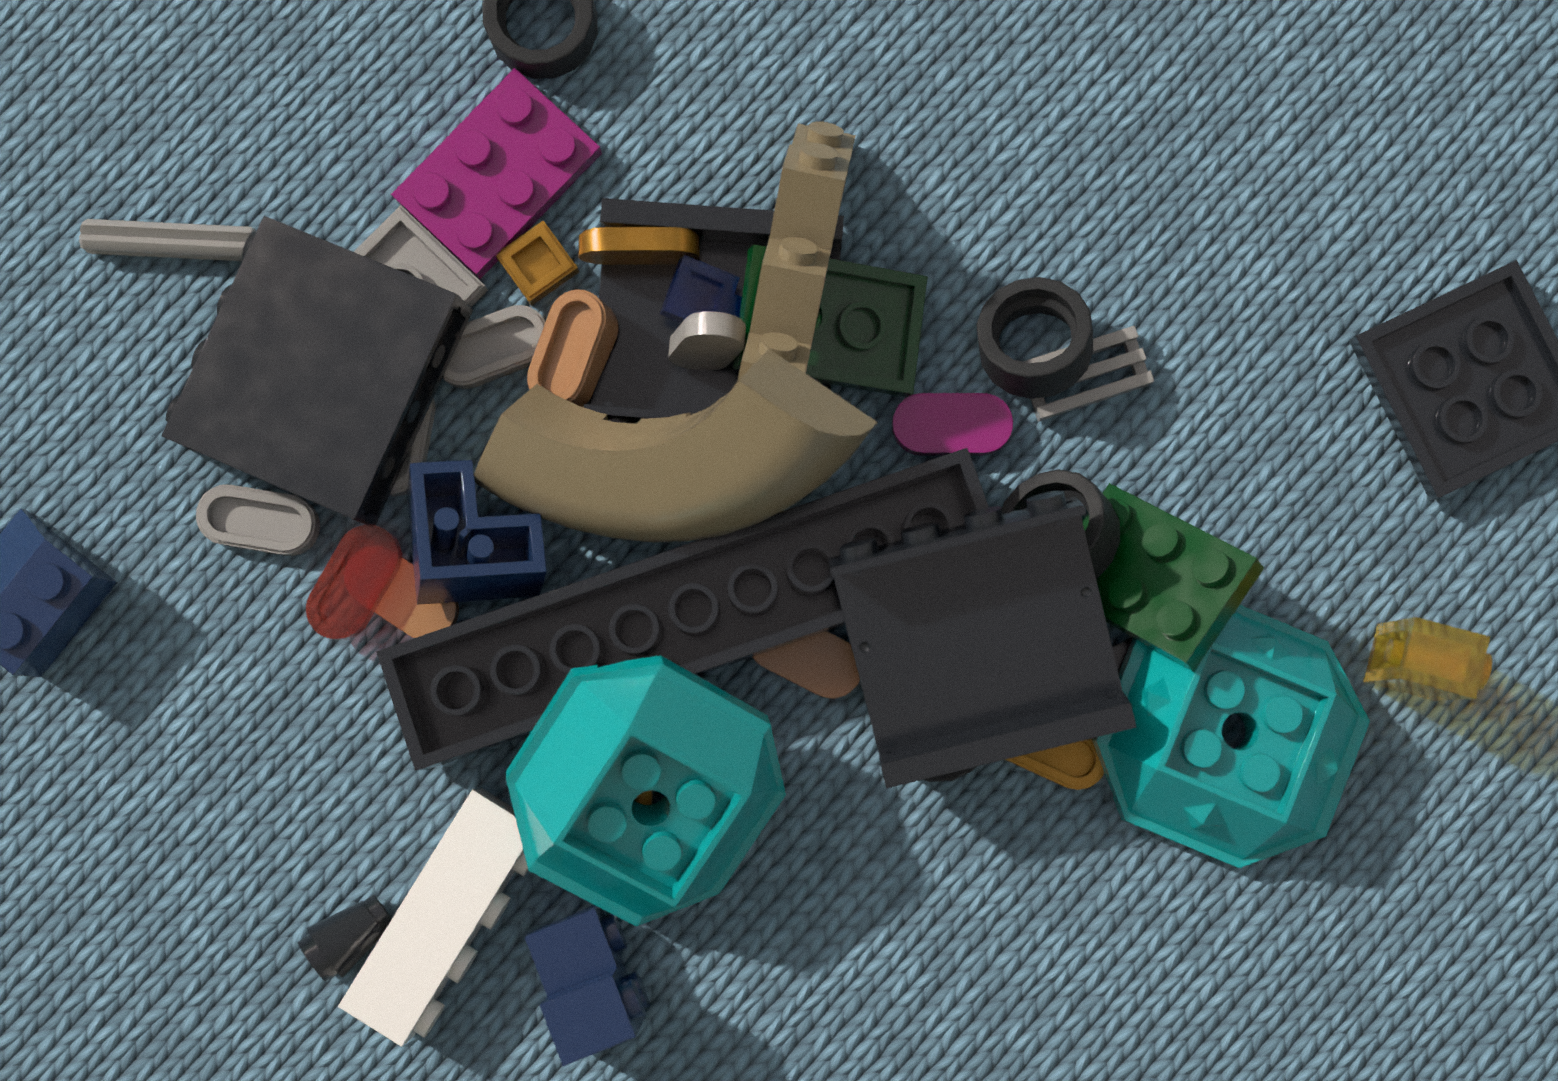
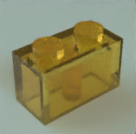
M1418 617L1379 623L1376 627L1364 682L1433 701L1476 699L1478 690H1482L1486 686L1492 670V656L1487 653L1490 636Z

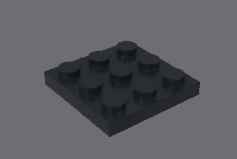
M1517 260L1360 333L1349 340L1430 501L1438 499L1558 442V339Z

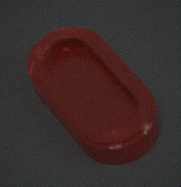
M360 525L351 529L343 536L307 599V619L311 627L318 634L330 639L347 640L357 636L366 628L401 566V547L397 539L390 532L375 525Z

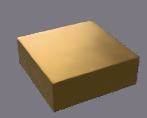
M544 220L507 245L496 255L501 265L531 306L579 273L578 267Z

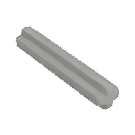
M86 219L80 226L79 241L81 248L90 254L243 261L242 252L245 242L253 232L257 231L247 226Z

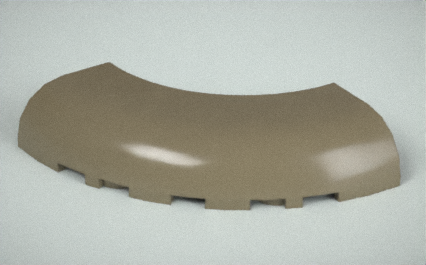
M768 349L737 381L733 389L710 407L692 415L688 412L664 418L641 419L637 424L608 421V414L578 406L536 384L501 414L474 473V480L477 485L505 502L530 514H540L542 519L574 530L631 541H692L721 536L755 525L792 506L825 483L847 462L876 425L877 421Z

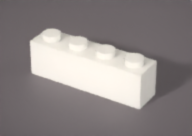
M483 788L473 789L341 1000L338 1005L339 1008L401 1047L412 1039L415 1033L424 1038L427 1036L445 1007L444 1004L436 1000L449 979L457 984L461 981L478 953L477 950L470 947V944L483 925L491 930L506 909L511 898L502 892L515 872L523 877L528 872L512 806Z

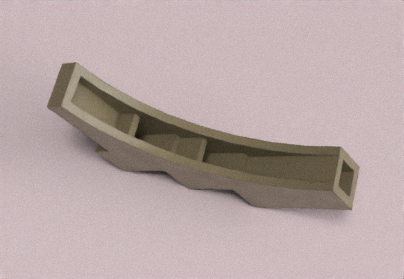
M812 122L809 126L798 124L792 145L789 144L782 167L770 238L762 262L750 332L742 357L738 380L768 349L806 374L856 136L844 133V130L835 124L828 122Z

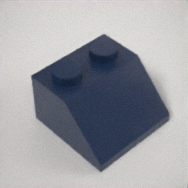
M22 508L0 533V665L12 675L42 677L117 584V581L26 509Z

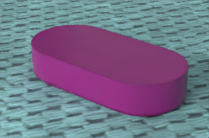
M987 393L914 394L905 398L898 405L892 419V433L898 445L906 452L920 456H944L968 448L970 456L989 455L1004 446L1013 429V417L1007 404L997 396Z

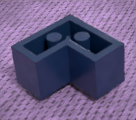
M472 460L410 463L407 498L417 605L525 598L540 595L547 572L541 515L524 514L478 517Z
M594 905L537 928L525 936L526 943L547 995L540 1004V1008L562 1066L637 1036L645 1019V1008L649 1007L650 1003L640 975L637 971L630 974L627 973L619 953L620 950L627 948V943L617 916L613 914L605 916L603 909Z

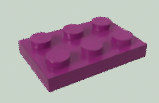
M514 68L391 195L398 204L402 205L477 278L481 279L499 261L496 255L507 245L525 234L600 157L602 151L598 144Z

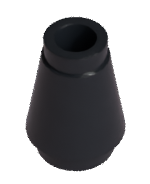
M373 894L365 901L362 900L307 927L309 934L297 943L314 970L325 982H328L337 974L343 978L381 938L392 918Z

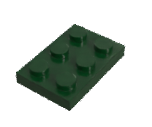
M753 245L749 248L739 317L746 324L745 346L750 332L762 262L767 248L759 245ZM830 259L806 374L819 383L903 397L913 395L928 276ZM745 347L734 359L733 368L740 369Z
M1109 483L1103 494L1112 504L1120 520V543L1112 563L1096 579L1106 623L1194 672L1264 570V567L1256 557ZM1089 513L1083 521L1085 531L1089 523Z

